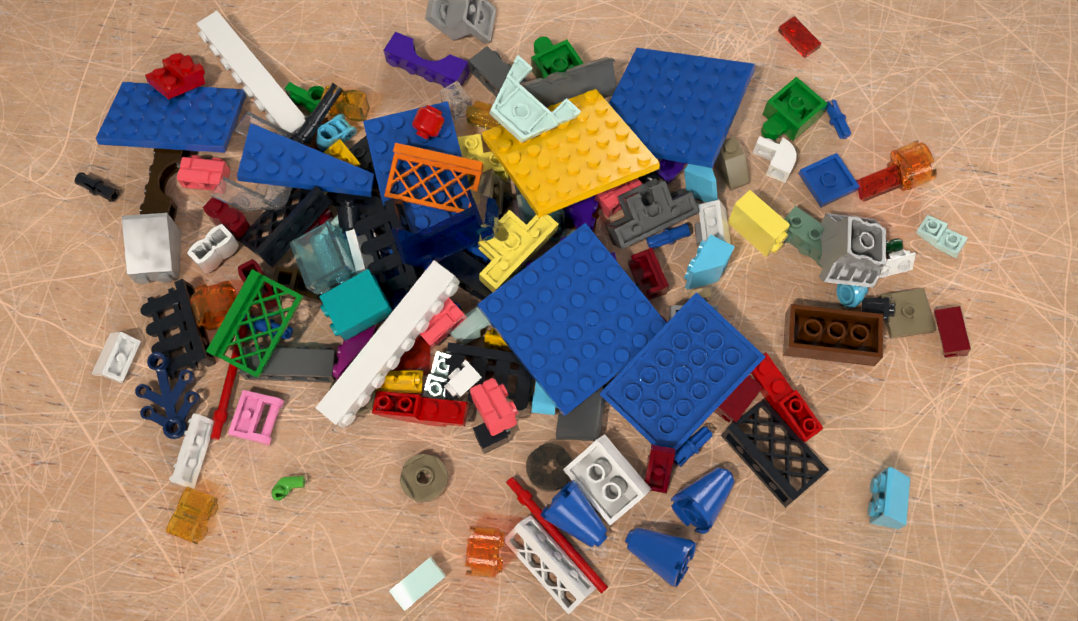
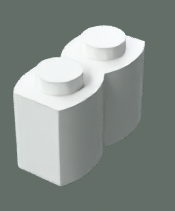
M221 224L211 229L205 239L193 244L187 254L207 274L215 270L222 262V259L233 255L238 249L239 244L234 236Z

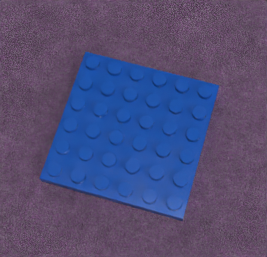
M636 48L609 104L655 158L713 168L754 74L755 64Z
M586 223L477 304L478 309L563 416L567 415L622 371L666 324L665 320Z

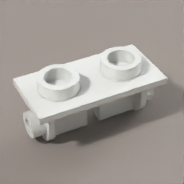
M904 249L889 253L886 265L880 268L879 278L913 270L916 253H910L909 250L906 251Z

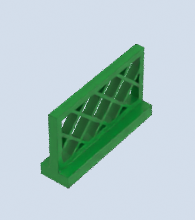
M252 269L206 352L259 378L304 296ZM267 282L273 285L275 295L263 298L261 290ZM288 294L296 297L291 307L283 309L280 297ZM277 299L279 310L268 314L264 302ZM261 303L264 315L252 318L250 309L253 305ZM281 314L283 320L281 326L272 329L269 317ZM265 319L268 331L256 334L253 322ZM249 324L252 336L240 339V327ZM269 334L271 344L268 348L261 350L258 337ZM254 339L257 351L245 355L242 342ZM238 344L240 357L231 359L225 355L230 346ZM258 355L260 364L256 371L248 367L246 358Z

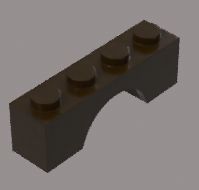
M154 148L153 164L149 167L150 177L148 184L144 188L145 198L140 206V215L168 213L175 222L178 207L171 197L165 195V186L170 177L179 171L182 157H189L190 151Z
M276 266L273 281L304 296L303 300L322 303L320 295L351 279L352 276L342 275L338 279H321L305 274L299 269ZM290 294L282 296L284 298L296 299V297Z

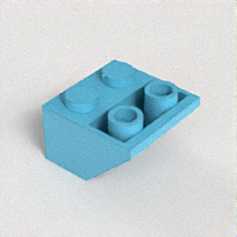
M711 234L707 241L702 240L695 258H692L687 267V272L684 276V279L687 280L685 288L690 290L718 282L728 265L735 246Z
M888 467L872 478L870 482V492L873 493L872 502H869L867 514L870 516V524L894 529L906 526L910 477L892 467Z

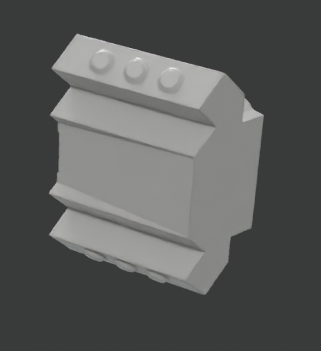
M826 213L820 224L824 231L820 237L822 256L819 263L823 266L819 278L823 282L874 288L880 277V268L886 265V228H882L880 223L872 218Z

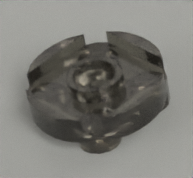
M553 443L540 445L539 448L530 453L526 462V472L530 483L545 492H555L562 489L571 480L563 469L573 460L560 445ZM548 462H553V466L557 467L556 471H552L551 474L543 469V465H548Z

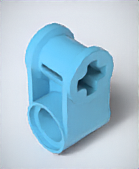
M338 114L332 120L319 127L316 145L321 151H325L339 139L343 143L347 142L356 134L357 128L351 126L345 120L344 114Z
M536 382L531 413L555 415L556 406Z

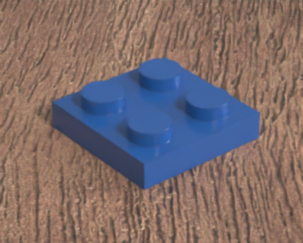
M837 153L800 169L798 173L820 208L858 191L860 187Z

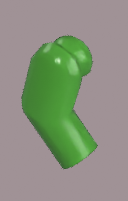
M282 477L272 489V498L280 501L287 496L292 488H304L305 477Z

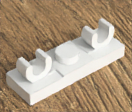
M193 414L192 418L188 420L190 424L188 430L184 432L186 436L177 458L178 461L173 465L175 468L173 476L169 477L171 483L188 489L195 488L214 424V420L200 414Z

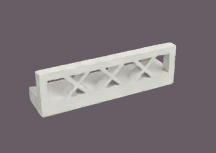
M532 515L519 522L503 540L568 615L596 589L594 584ZM517 533L524 540V547L519 546L513 540ZM531 553L538 555L541 565H535L531 559ZM547 572H553L557 577V584L550 582ZM564 591H569L576 598L572 605L565 599Z

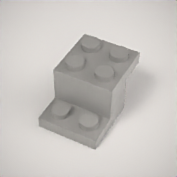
M429 0L425 20L453 41L472 34L482 43L486 44L491 41L496 7L487 0Z

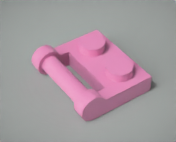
M243 390L228 434L232 437L269 446L272 440L270 436L279 408L283 407L284 400ZM264 405H271L262 433H255Z

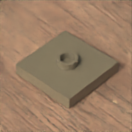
M924 288L881 294L878 297H890L891 303H895V316L890 317V322H885L890 339L934 333L936 331Z

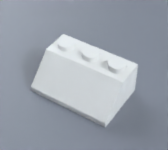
M605 434L563 469L570 479L578 484L586 498L609 525L613 524L651 490Z

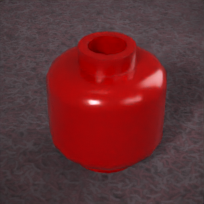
M429 105L420 107L412 122L413 128L417 130L416 135L427 140L429 136L437 137L445 121L444 117L441 116L443 112Z

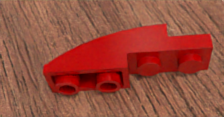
M765 352L763 353L765 358L751 372V375L763 386L760 393L774 411L803 442H806L824 428L799 392L791 388L770 356Z
M377 391L372 414L430 426L446 427V425L465 427L469 404L464 401L423 398L417 394Z

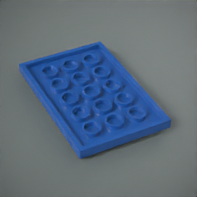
M122 82L96 136V141L98 145L225 153L246 94L243 89L197 87L167 99L149 83Z
M448 101L429 105L443 112L441 116L444 117L445 121L437 137L429 136L428 140L416 135L417 130L412 126L419 108L363 121L383 205H385V201L390 199L385 198L384 194L394 156L393 149L395 143L462 157ZM398 160L397 170L400 175L411 169L407 161ZM425 165L416 170L422 180L433 174L431 168ZM448 170L438 174L444 185L455 178L452 172ZM414 172L403 178L408 188L420 182ZM467 175L460 179L464 188L468 189L470 185ZM436 176L424 183L430 193L441 187ZM401 180L393 184L392 194L399 195L406 191ZM458 181L446 188L452 198L463 192ZM423 185L411 191L415 199L419 200L428 195ZM445 190L433 196L438 204H444L450 200ZM466 194L454 201L458 208L468 210L470 200ZM403 201L415 239L479 224L475 205L472 216H467Z
M696 292L602 390L600 395L652 445L674 448L676 452L758 366L765 356Z

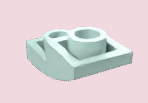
M927 215L916 233L935 248L957 258L968 237L947 229V223Z
M478 307L465 314L467 318L450 333L459 344L465 345L480 337V330L491 325Z
M440 350L436 352L432 370L428 374L424 388V397L447 399L445 397V389L441 388V383L447 382L449 365H445V359H450L451 354H446V352Z
M430 557L389 592L405 611L446 577V575L433 558Z

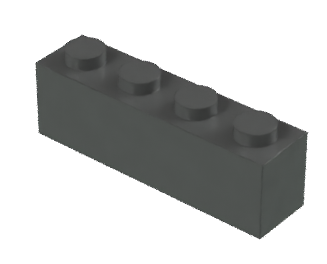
M486 46L468 60L469 70L472 75L496 96L512 66L506 64L496 51H492ZM524 78L519 84L527 82V80Z
M252 344L251 347H243L245 355L257 351L255 344ZM260 345L261 350L268 348L263 345ZM277 345L259 378L241 369L239 373L245 380L332 383L336 380L333 377V366L335 363L338 364L339 358L336 351L330 347L323 346L319 347V349H310L307 346L288 348L284 345ZM258 355L246 358L248 367L256 371L260 364Z

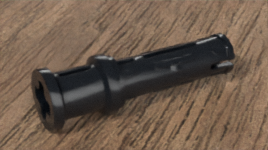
M332 82V85L311 115L304 117V123L298 131L294 132V135L310 145L311 138L322 125V120L344 90Z

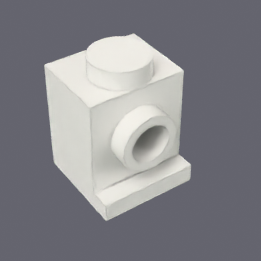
M466 360L461 364L463 369L456 368L448 376L450 381L444 386L453 397L457 395L460 398L482 378Z

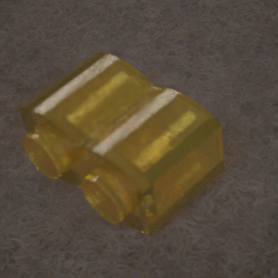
M325 86L322 98L330 86ZM344 90L327 114L333 117L338 114H344L345 117L352 121H365L370 109L366 94L358 90Z
M186 487L180 497L177 509L167 525L166 533L198 544L200 540L202 541L208 532L207 523L210 517H214L217 513L218 499L193 488Z

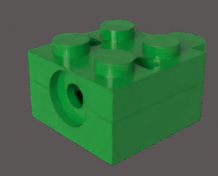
M542 36L534 42L535 55L531 57V67L536 79H544L552 73H563L569 68L584 64L567 39L554 45L548 37Z
M795 77L767 101L762 114L767 120L763 123L761 135L763 138H769L774 141L784 133L794 141L822 117L828 103L798 77Z

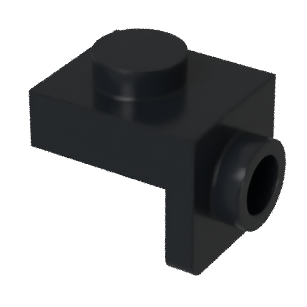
M890 297L864 298L862 301V312L883 314V322H890V317L895 316V303H891Z

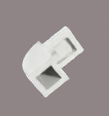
M759 136L753 154L771 161L766 173L767 176L786 183L796 161L795 148L785 138H782L780 144H777L769 138Z

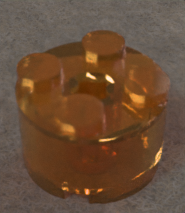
M919 140L897 148L890 153V162L887 163L889 172L896 174L899 179L897 183L901 191L914 189L936 178L937 171L936 169L932 170L931 163L935 162L934 158L923 142L918 143Z
M222 281L219 284L210 286L203 284L194 289L195 293L190 297V304L199 328L204 326L205 330L219 329L237 297L235 288L230 281Z
M469 526L468 532H473V535H470V538L467 539L465 566H469L470 570L465 571V576L496 578V574L502 573L503 557H499V549L504 547L505 532H500V529L496 527Z

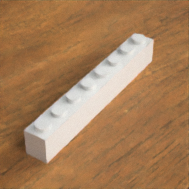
M215 11L196 23L200 30L198 35L204 43L208 42L210 44L209 49L214 56H220V62L223 67L233 72L231 76L237 84L242 83L244 86L242 89L248 98L253 97L255 99V106L260 112L264 111L267 114L265 117L272 127L274 125L277 126L279 135L293 141H298L299 138L294 135V132L300 129L305 121V116L220 13Z
M433 261L316 406V409L335 425L343 429L345 426L350 425L354 421L357 411L369 402L373 391L382 386L388 372L398 366L400 357L404 352L409 351L413 347L416 337L428 328L432 317L441 312L447 298L456 293L460 283L456 276L436 261Z

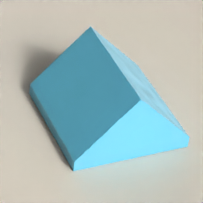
M688 164L684 170L686 190L691 191L694 198L706 203L718 200L717 183L712 168Z

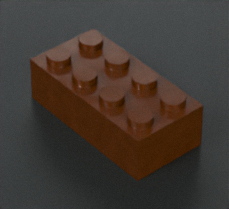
M790 304L785 313L783 356L875 366L883 358V314Z

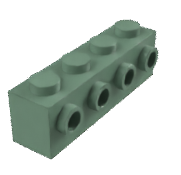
M795 206L784 219L790 224L786 232L788 237L784 242L792 244L801 254L809 256L823 268L819 262L822 256L820 237L824 228L820 225V222Z

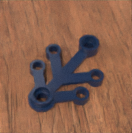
M154 352L149 355L147 364L150 369L155 370L157 373L162 396L152 391L151 387L145 384L138 385L135 389V394L140 398L148 399L165 408L167 418L158 414L157 410L151 406H144L140 411V415L145 420H151L163 426V432L166 437L179 439L187 430L185 419L190 410L201 401L198 393L189 391L184 396L185 402L178 413L176 412L175 405L187 384L194 382L195 374L187 369L182 370L179 374L178 382L171 391L166 370L169 359L163 353ZM162 359L161 366H158V361ZM187 373H189L190 378L187 381H185L184 377ZM146 388V393L142 395L141 390ZM195 395V400L191 403L190 397ZM150 409L151 415L147 417L146 412ZM178 424V430L174 432L173 426Z

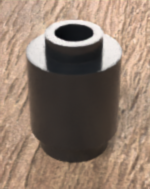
M343 200L341 205L337 206L339 228L342 229V233L353 230L355 223L361 220L359 204L354 203V200Z

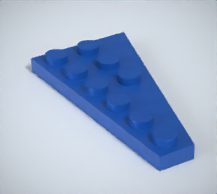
M250 123L237 179L242 182L310 190L316 186L321 191L371 197L374 174Z

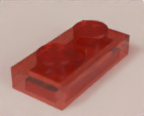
M795 16L779 26L778 32L804 58L818 50L822 44Z
M896 164L856 180L860 186L858 189L859 198L863 202L904 186L900 166Z

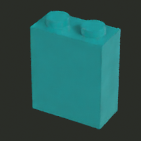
M369 269L319 296L323 303L320 305V308L326 317H330L332 321L330 327L336 337L340 335L345 341L386 319L393 312L375 276Z

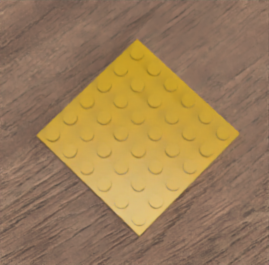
M597 89L568 99L581 111L578 117L523 143L502 125L482 132L483 140L538 218L659 169V161ZM562 102L551 105L547 109L553 112Z

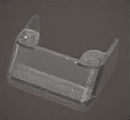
M249 111L235 128L236 132L247 137L250 123L305 145L296 135ZM223 177L212 191L211 196L243 211L279 210L288 202L292 187L258 183L256 190L253 191Z

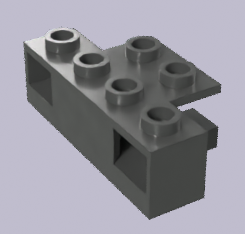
M654 178L617 196L624 217L607 224L606 228L613 245L624 249L698 213L699 210L691 191L680 189L670 194L666 181L661 180L658 182Z

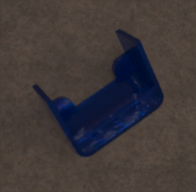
M469 189L466 192L471 207L417 234L395 227L392 228L391 232L402 263L423 267L424 270H427L433 261L439 262L480 241H488L495 238V234L499 231V209L496 200Z

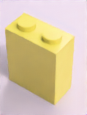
M751 190L735 203L728 221L730 226L765 257L771 252L777 253L784 245L782 242L788 237L786 232L790 226L788 222Z

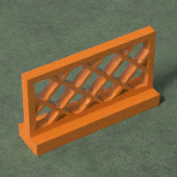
M395 143L393 149L394 156L384 194L385 198L472 216L481 175L484 170L483 162ZM398 160L407 161L411 169L400 175L397 170ZM424 165L429 166L433 174L422 180L416 170ZM445 170L451 171L455 178L444 185L438 174ZM414 172L420 182L408 188L403 178ZM466 175L475 176L474 185L465 189L460 179ZM436 176L441 187L430 193L424 183ZM401 180L406 191L399 195L392 194L393 184ZM458 181L463 192L452 198L446 188ZM423 185L428 195L421 200L415 199L411 191ZM445 190L450 200L444 204L436 203L433 196ZM466 194L470 200L468 210L458 208L454 201Z

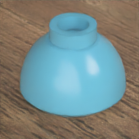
M837 284V297L844 307L852 309L862 303L865 295L868 293V288Z

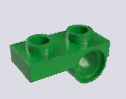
M289 82L285 87L286 93L292 102L297 106L305 107L310 113L313 112L326 93L322 86H313L306 91Z

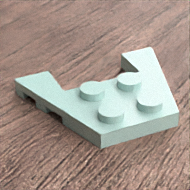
M518 55L489 114L523 143L578 117L581 111L567 98L553 112L549 111L519 84L531 73L533 68Z

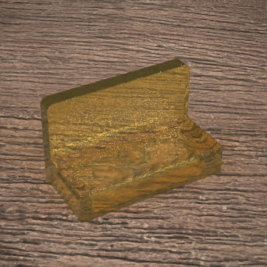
M475 101L473 106L468 105L466 110L467 123L488 130L501 125L489 114L492 105Z

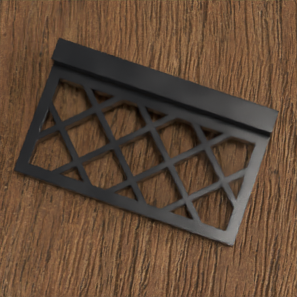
M315 186L312 190L300 188V191L296 193L294 191L297 188L287 187L238 241L264 260L269 266L273 267L332 203L318 187ZM299 198L298 203L292 205V200ZM283 203H286L284 208L279 209ZM284 214L283 219L277 221V217ZM268 219H271L269 224L264 225ZM269 231L267 236L262 237L263 232ZM253 235H256L255 240L249 241Z
M764 399L743 415L736 423L733 422L721 435L785 508L829 470ZM762 408L768 414V421L757 420V411ZM742 423L752 424V434H745L738 426ZM757 425L768 426V437L757 435ZM773 427L783 430L784 439L773 438ZM757 440L768 442L769 453L761 452L757 448ZM773 443L785 444V455L773 453ZM789 445L797 446L801 450V457L790 456ZM773 458L785 460V471L775 468ZM790 461L801 462V473L790 471ZM806 463L814 464L820 472L816 475L806 474ZM790 476L801 478V488L798 491L790 484Z

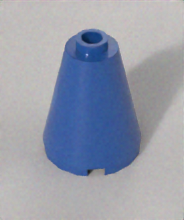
M716 468L676 493L671 498V501H674L671 507L676 516L687 527L690 524L697 527L694 530L697 533H708L734 486L732 473L725 468Z
M574 480L566 484L553 497V501L550 503L551 507L549 508L546 505L540 514L546 521L590 547L594 545L599 547L607 538L605 534L607 528Z
M639 527L635 530H630L625 540V543L628 544L627 549L673 587H677L683 580L689 568L687 567L690 559H693L697 543L689 539Z

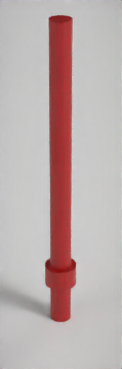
M247 324L239 329L240 339L246 338ZM238 344L233 347L231 359L241 356ZM230 363L218 409L214 411L212 419L214 420L210 436L212 440H220L223 424L227 422L229 414L227 413V408L238 369Z
M511 477L506 484L518 496L516 499L522 506L525 505L602 594L608 586L560 530L540 516L542 510L532 499L533 495L527 489L524 490L514 477Z

